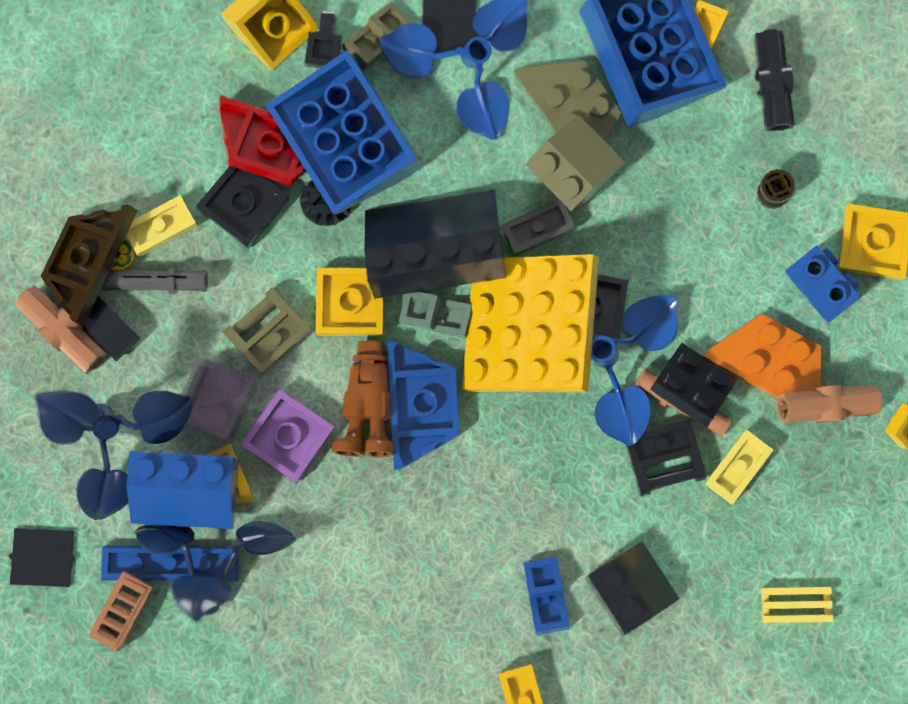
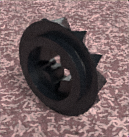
M312 180L303 186L300 197L301 209L307 219L314 224L333 226L342 222L350 213L352 207L334 215L324 203L317 204L321 200V196Z

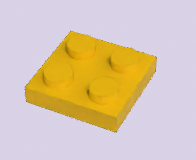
M847 204L844 209L837 269L844 272L903 281L906 278L908 265V213Z
M317 268L316 335L383 336L384 297L374 299L367 281L366 268Z

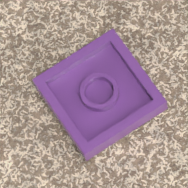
M279 389L240 445L295 483H298L335 430V426Z

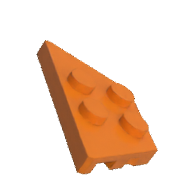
M764 314L757 316L707 350L703 357L721 369L778 399V395L783 393L812 391L813 388L821 387V345Z

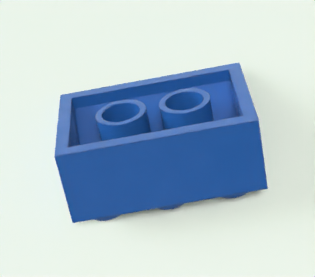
M130 451L127 494L131 524L234 529L239 461L234 457Z

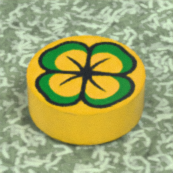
M126 239L122 243L111 270H128L135 262L136 252L131 243Z

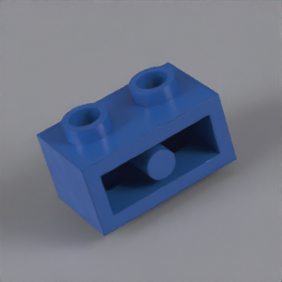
M816 245L786 269L785 274L827 324H829L860 299L861 296L857 291L861 287L849 273L843 276L835 267L839 261L827 247L821 250ZM812 265H817L821 271L817 275H812L809 273L808 268ZM837 290L842 294V299L834 301L830 298V293Z

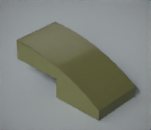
M391 1L370 16L367 25L345 40L342 49L344 51L348 50L358 61L359 65L366 70L383 55L380 44L381 38L402 25L414 22Z

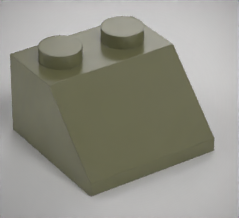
M579 115L548 139L525 165L570 211H575L585 206L626 161Z

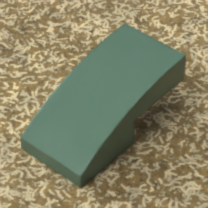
M408 293L404 297L399 322L412 327L466 339L472 304L441 299L438 295L428 293Z

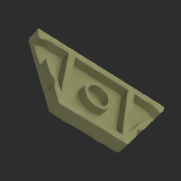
M585 60L523 67L514 70L515 77L555 134L577 116L581 115L606 141L622 112Z

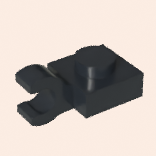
M322 11L319 33L309 32L304 62L306 67L321 68L340 55L342 37L341 35H333L336 24L335 12Z

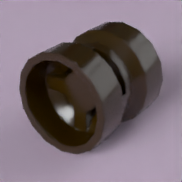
M780 169L771 170L765 174L757 188V197L760 203L770 209L781 208L785 205L794 192L795 183L792 176Z

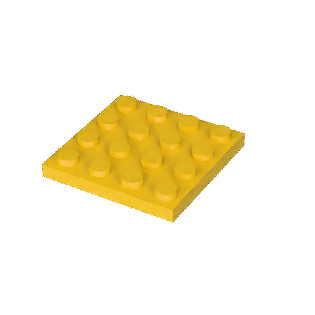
M594 254L504 258L507 278L471 283L470 304H472V312L466 337L462 390L468 392H588L599 257Z

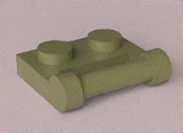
M272 287L265 293L266 297L233 327L229 325L222 331L262 376L312 331ZM276 307L280 312L251 339L245 342L241 336L271 309Z

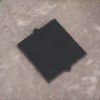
M423 0L422 25L428 27L434 33L437 40V47L433 53L450 51L457 47L463 48L471 38L475 37L476 32L473 28V20L476 14V0Z
M14 528L13 551L9 554V559L12 560L10 585L70 587L72 562L75 561V557L72 556L74 531Z

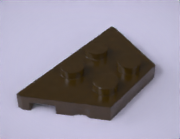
M121 205V210L107 212L103 209L93 211L89 215L79 214L68 217L40 276L47 287L53 290V295L57 301L65 306L71 316L69 318L80 326L84 327L138 210L130 205Z

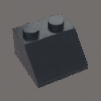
M643 541L585 577L622 636L635 630L679 600L678 595Z

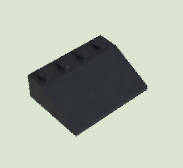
M495 189L365 210L364 253L366 275L374 299L507 278Z

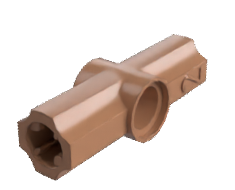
M33 285L18 297L14 306L39 328L38 332L59 352L62 350L81 371L89 374L104 360L107 353L82 331V326L73 322L69 318L70 315L62 307L59 309L41 289Z
M831 385L813 388L812 391L778 395L776 409L782 423L816 420V423L845 420L847 417L878 414L883 402L881 392L877 389L876 385L845 388L842 385Z

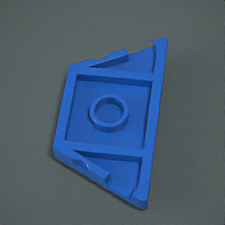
M387 341L389 390L392 400V442L395 447L393 455L394 471H399L460 436L456 367L442 361H436L418 351L415 352L400 346L394 341Z

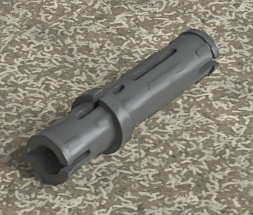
M170 267L168 271L110 269L105 280V288L107 291L160 290L168 291L169 294H177L178 291L206 292L208 288V274L206 270L178 271L177 267Z

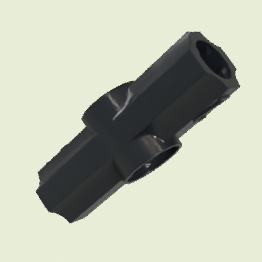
M777 29L764 30L754 35L757 62L755 81H759L760 91H757V96L761 97L765 131H785L795 126L791 99L793 72L791 66L787 65L783 31H778Z

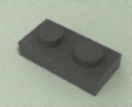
M558 199L501 224V229L515 257L574 231L575 226L565 205Z

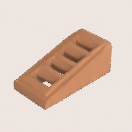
M123 571L97 617L89 637L115 651L123 649L139 620L154 586ZM127 586L140 593L139 599L124 592V587ZM120 599L134 606L133 610L131 611L117 603ZM112 612L127 619L126 623L124 624L111 617ZM107 625L108 627L120 632V634L117 635L105 628V626Z

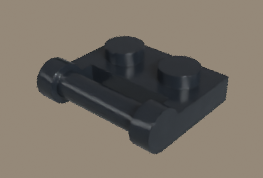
M690 420L646 431L635 445H626L640 497L650 495L651 490L692 479L696 482L706 479L704 465ZM689 457L690 466L651 477L646 475L644 469L646 467Z

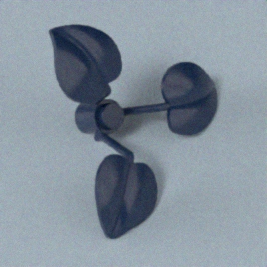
M163 390L148 392L135 403L132 415L136 423H132L125 419L122 414L115 415L109 405L103 403L96 404L91 397L83 393L49 391L36 394L35 396L41 430L51 442L56 444L75 443L82 438L85 430L88 432L93 431L94 435L98 438L104 465L103 471L99 469L86 470L79 478L76 487L77 500L82 511L94 520L105 519L128 504V474L122 470L110 471L106 444L107 439L113 438L118 433L119 425L122 424L132 430L140 429L142 439L148 444H162L172 440L182 431L189 419L192 400L189 395H180Z
M255 521L244 524L236 531V538L240 542L235 544L220 579L215 574L208 572L196 576L190 548L186 544L195 539V533L191 527L144 524L134 530L137 543L151 553L168 554L177 551L179 548L184 552L189 575L181 576L173 581L172 594L182 610L196 623L205 615L216 613L219 607L230 599L232 589L226 581L240 550L245 548L252 555H268L278 552L296 541V537L292 533L272 523Z

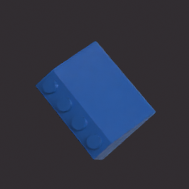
M586 0L580 9V15L627 127L657 119L726 88L727 85L690 0Z
M348 50L266 104L267 109L334 215L398 184L424 166L358 61Z

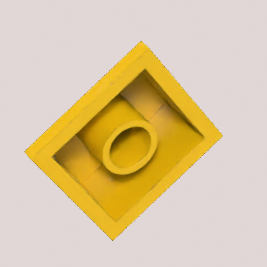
M235 0L220 14L233 32L271 71L308 39L309 32H315L319 29L299 0Z

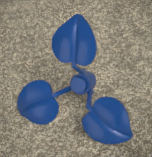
M493 0L484 4L476 12L473 20L475 32L482 37L471 38L463 48L457 47L454 50L433 53L437 47L436 37L428 27L419 23L402 25L381 38L380 44L386 60L397 72L410 78L427 76L432 70V59L439 60L460 55L463 64L475 69L476 72L474 78L475 88L465 89L457 99L456 113L459 121L468 130L489 140H496L501 135L509 114L508 97L505 90L496 82H488L481 86L482 65L490 58L492 48L499 52H508L522 44L527 32V0Z
M656 295L632 304L623 314L621 326L632 337L626 339L614 338L612 340L607 336H598L592 340L591 358L598 367L606 368L615 393L604 394L598 400L595 407V420L599 428L606 435L627 446L635 445L645 434L651 418V405L645 392L637 386H630L621 391L612 367L619 359L617 347L633 344L636 341L644 350L648 351L661 350L667 347L673 341L678 327L677 300L675 296Z

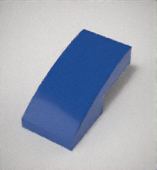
M557 557L524 562L535 634L542 635L570 630Z

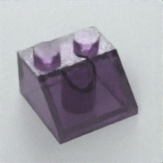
M198 358L181 395H189L192 400L191 413L186 426L227 444H232L259 383L255 378L230 367Z

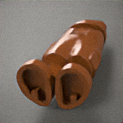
M358 341L357 355H353L352 361L355 363H352L348 388L343 397L342 417L349 420V426L344 438L333 441V454L364 457L365 449V454L373 458L391 457L394 455V444L387 440L384 422L391 419L392 401L391 394L389 393L388 368L386 365L388 358L383 356L384 342ZM369 419V439L366 441L364 448V421Z

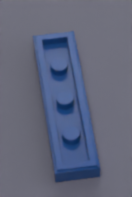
M102 546V581H118L123 571L144 581H174L181 576L189 575L185 555L180 548L173 553L155 554L143 549L141 546ZM189 546L196 576L208 572L215 574L221 579L234 547ZM239 554L227 579L229 582H239Z

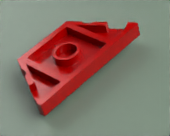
M223 95L220 96L219 112L228 165L289 186L293 185L307 173L269 111Z

